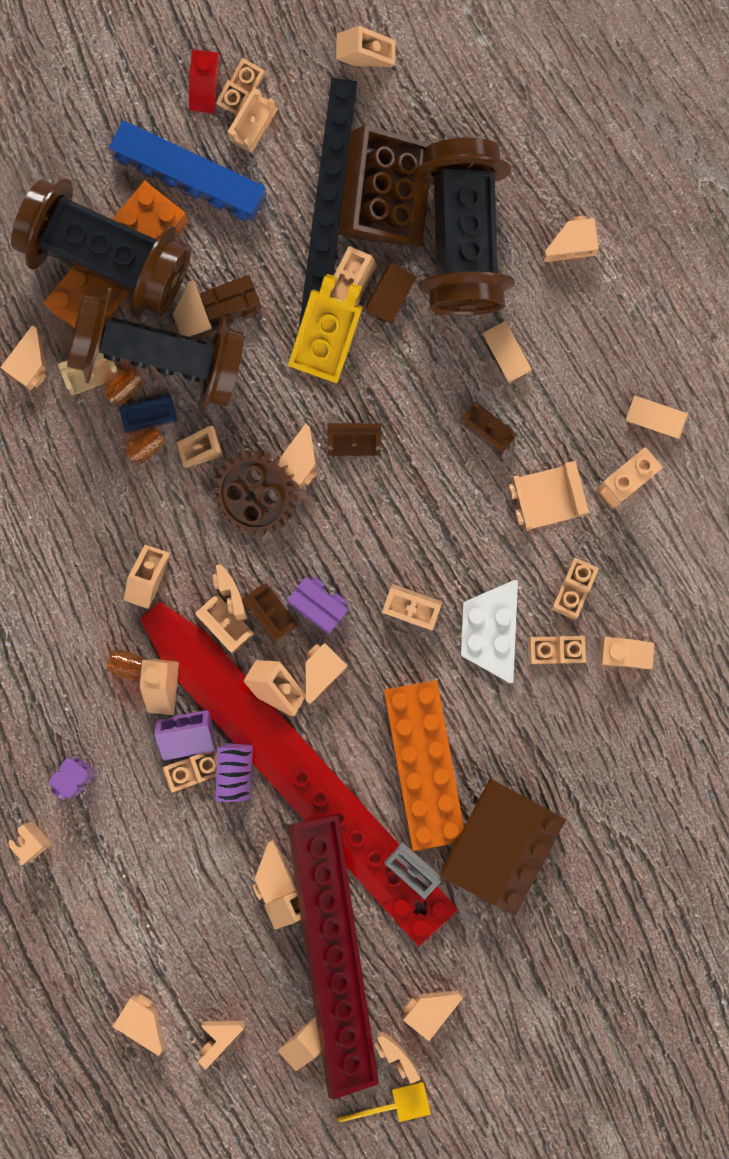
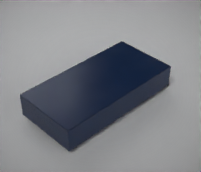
M171 395L119 407L126 434L177 422Z

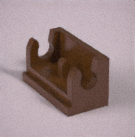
M393 262L390 263L383 272L362 311L385 324L386 322L391 324L417 276Z
M474 402L470 410L464 414L460 421L461 425L499 455L505 452L518 435L477 402Z
M328 423V456H381V423Z
M267 583L262 584L242 599L275 643L299 626Z

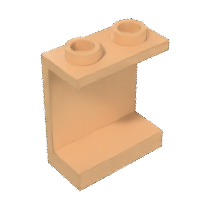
M644 447L604 480L595 490L610 508L614 509L663 467L649 450Z
M576 461L565 463L562 467L519 477V475L513 476L511 479L512 484H508L511 499H516L519 508L515 510L518 525H523L524 531L585 516L589 513Z

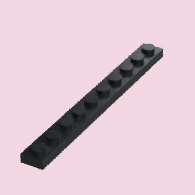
M331 78L299 328L311 291L316 290L320 292L324 276L327 274L333 276L357 81Z

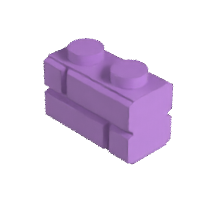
M315 576L311 580L305 577L286 602L326 634L330 635L349 611L345 607L347 601L337 593L331 596L324 591L326 585Z
M79 757L66 758L59 767L60 771H56L49 780V785L52 786L50 791L62 800L79 796L86 787L85 784L89 783L96 774L95 769Z

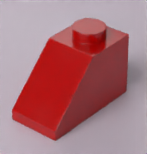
M192 49L189 73V111L215 114L221 67L219 52Z

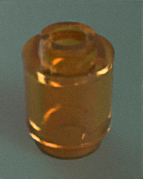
M130 367L125 371L122 369L104 385L107 390L103 394L113 405L118 402L122 406L140 390L139 387L143 382Z
M152 426L150 429L145 428L127 441L128 448L125 451L134 463L139 460L142 464L162 450L161 446L165 444V441L154 426Z
M113 650L110 654L106 671L112 672L113 676L138 682L139 678H141L142 660H145V657L119 650V652Z

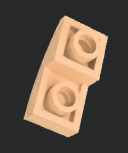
M242 58L231 80L226 82L216 104L238 115L253 88L257 89L266 71Z
M506 321L483 332L508 383L532 371Z
M634 396L625 421L680 439L688 414Z
M574 558L551 610L576 620L599 568Z
M221 564L216 565L217 573L213 574L215 590L219 589L223 597L231 595L230 598H227L228 610L230 614L234 613L237 621L248 619L241 594L232 577Z
M585 636L527 638L528 664L586 663Z
M216 751L198 754L162 767L161 769L170 793L216 777Z
M384 1032L377 1033L378 1042L375 1043L380 1057H386L388 1063L399 1059L400 1062L396 1063L397 1068L403 1079L408 1077L410 1084L420 1080V1074L405 1050Z

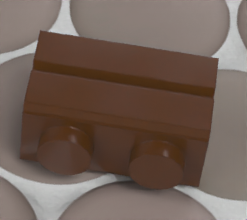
M250 275L200 293L213 327L218 325L222 316L226 318L227 326H230L234 323L233 319L243 316V319L251 318L258 314L257 310L262 309Z

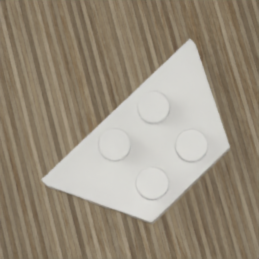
M513 580L463 602L460 656L508 683H513L518 580Z

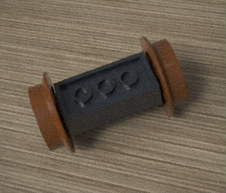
M465 137L432 143L425 149V163L418 166L415 170V176L418 180L434 185L437 275L426 278L418 284V289L429 295L430 310L434 313L468 316L496 312L505 307L504 292L515 286V280L512 277L498 273L495 182L510 175L511 165L500 159V146L494 141Z
M67 178L61 179L55 185L43 179L37 181L29 190L19 208L11 234V246L14 250L25 254L27 267L32 270L37 269L48 256H51L132 293L131 313L133 316L139 317L146 310L162 316L174 301L186 275L191 258V247L177 241L176 228L169 226L158 239H154L73 202V185L71 180Z
M110 287L101 296L84 292L72 338L67 367L83 371L86 383L90 381L99 348V353H103V358L120 362V358L130 360V365L144 369L147 368V365L155 366L157 372L167 375H173L174 371L184 375L185 379L199 382L200 378H203L199 398V411L201 412L204 411L209 403L227 406L240 366L244 333L228 329L225 317L222 316L220 318L211 343L107 316L111 293Z

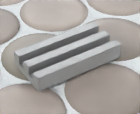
M403 842L384 862L423 899H426L443 880L437 872ZM395 858H396L401 864H403L408 870H406L403 866H401V865L395 860ZM415 877L422 881L428 888L421 884Z

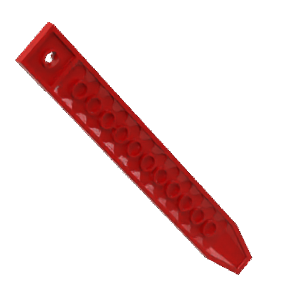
M160 601L140 618L161 660L179 662L177 681L204 711L209 710L211 718L234 744L253 745L252 763L304 821L329 815H339L346 867L418 946L423 944L458 911V908L438 886L426 899H423L384 864L400 844L276 708L254 695L244 682L245 674L204 630ZM395 858V860H396L401 866H403L406 870H408L403 864H401V863ZM415 877L421 884L428 888L422 881ZM416 901L419 903L425 901L428 904L425 907L427 912L424 915L413 912L416 908L414 905Z

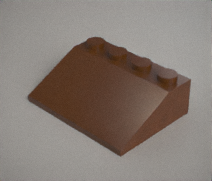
M363 125L351 131L338 234L365 241L421 247L429 184L418 180L415 176V170L418 166L425 163V149L432 143L369 125Z
M490 778L439 876L516 916L567 819Z

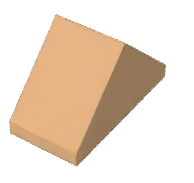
M208 426L177 442L184 468L224 457L214 426Z
M316 1016L278 1049V1052L295 1071L315 1059L321 1052Z

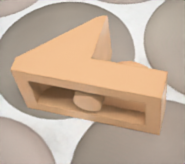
M242 1021L203 1022L201 1027L215 1042L213 1043L209 1040L200 1049L199 1053L202 1056L199 1058L198 1063L206 1070L244 1029L245 1024Z

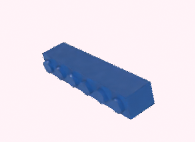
M122 120L109 146V150L112 156H114L113 159L119 164L127 166L129 163L137 167L136 170L147 177H151V175L161 178L160 181L166 186L174 188L176 185L184 189V193L194 199L204 198L208 200L207 203L218 210L225 208L232 212V216L242 221H246V219L254 221L267 194L264 185Z

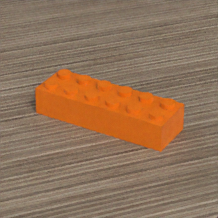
M145 180L112 219L154 239H158L169 226L175 227L178 235L189 222L183 210ZM72 267L43 303L53 314L75 330L84 292L101 296L108 287L111 288L107 316H111L130 292Z
M435 680L384 689L412 850L416 851L455 844L464 825L438 682Z

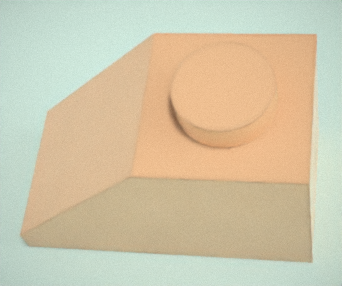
M357 26L337 33L336 59L353 66L392 67L395 66L396 40Z
M577 216L568 221L546 249L543 262L596 256L599 247L595 219H587V216Z
M194 280L188 282L173 313L175 323L171 324L174 333L202 339L214 333Z
M33 325L0 367L5 373L30 391L33 387L37 388L43 382L46 371L42 335Z
M307 424L302 427L280 457L278 465L280 467L288 465L285 474H294L290 481L297 484L299 488H302L304 483L308 486L317 474L314 471L316 462L310 426Z
M144 545L127 578L124 601L149 609L158 591L169 559V552Z
M603 637L600 640L598 665L652 670L654 643L633 639Z
M325 643L321 647L316 644L306 654L309 657L306 661V701L309 704L348 667Z
M158 659L142 660L140 690L148 713L174 715L179 662Z
M256 660L244 679L245 684L258 699L290 716L296 715L306 697V694L280 661Z
M275 839L267 844L255 876L256 884L253 885L257 898L259 900L264 899L265 904L296 891L294 881Z
M297 888L296 891L264 904L275 930L301 920Z
M456 990L421 994L416 1000L411 998L402 1010L405 1013L403 1021L430 1041L463 999V996Z
M133 994L113 1027L159 1056L165 1045L157 1009L152 1006L153 1002L143 995L137 997Z

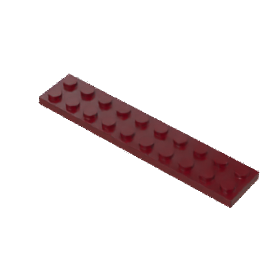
M329 815L290 824L287 827L328 1098L337 1099L379 1085L339 815Z

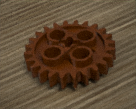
M250 450L245 451L243 457L240 453H237L233 456L234 461L230 458L225 461L227 467L222 466L218 469L222 476H216L213 479L219 484V486L212 488L213 492L219 493V496L214 498L213 502L221 504L216 512H225L222 521L230 519L232 521L231 529L237 525L240 526L239 534H243L247 529H249L250 537H253L257 530L261 537L267 533V530L272 534L276 531V526L282 528L285 525L284 520L288 521L292 518L288 511H294L297 507L291 501H295L299 497L292 493V490L296 489L298 485L290 484L289 482L294 477V474L286 475L285 471L288 465L278 466L280 462L279 457L271 461L270 452L266 453L263 457H261L260 450H256L253 457ZM252 469L259 471L261 475L260 481L252 477ZM233 485L240 488L241 497L233 493ZM255 489L258 491L256 497L252 495ZM269 490H274L277 493L278 501H273L269 497ZM250 506H253L258 510V517H254L253 515H251L249 510Z

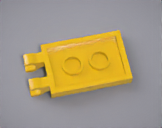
M327 274L324 276L320 292L316 290L311 291L288 366L338 383L363 307L356 305L362 286L352 283L349 286L345 301L331 296L337 277Z

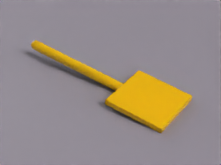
M420 1082L392 1089L394 1104L340 1116L337 1120L338 1122H344L393 1109L397 1110L399 1122L431 1115L424 1083Z

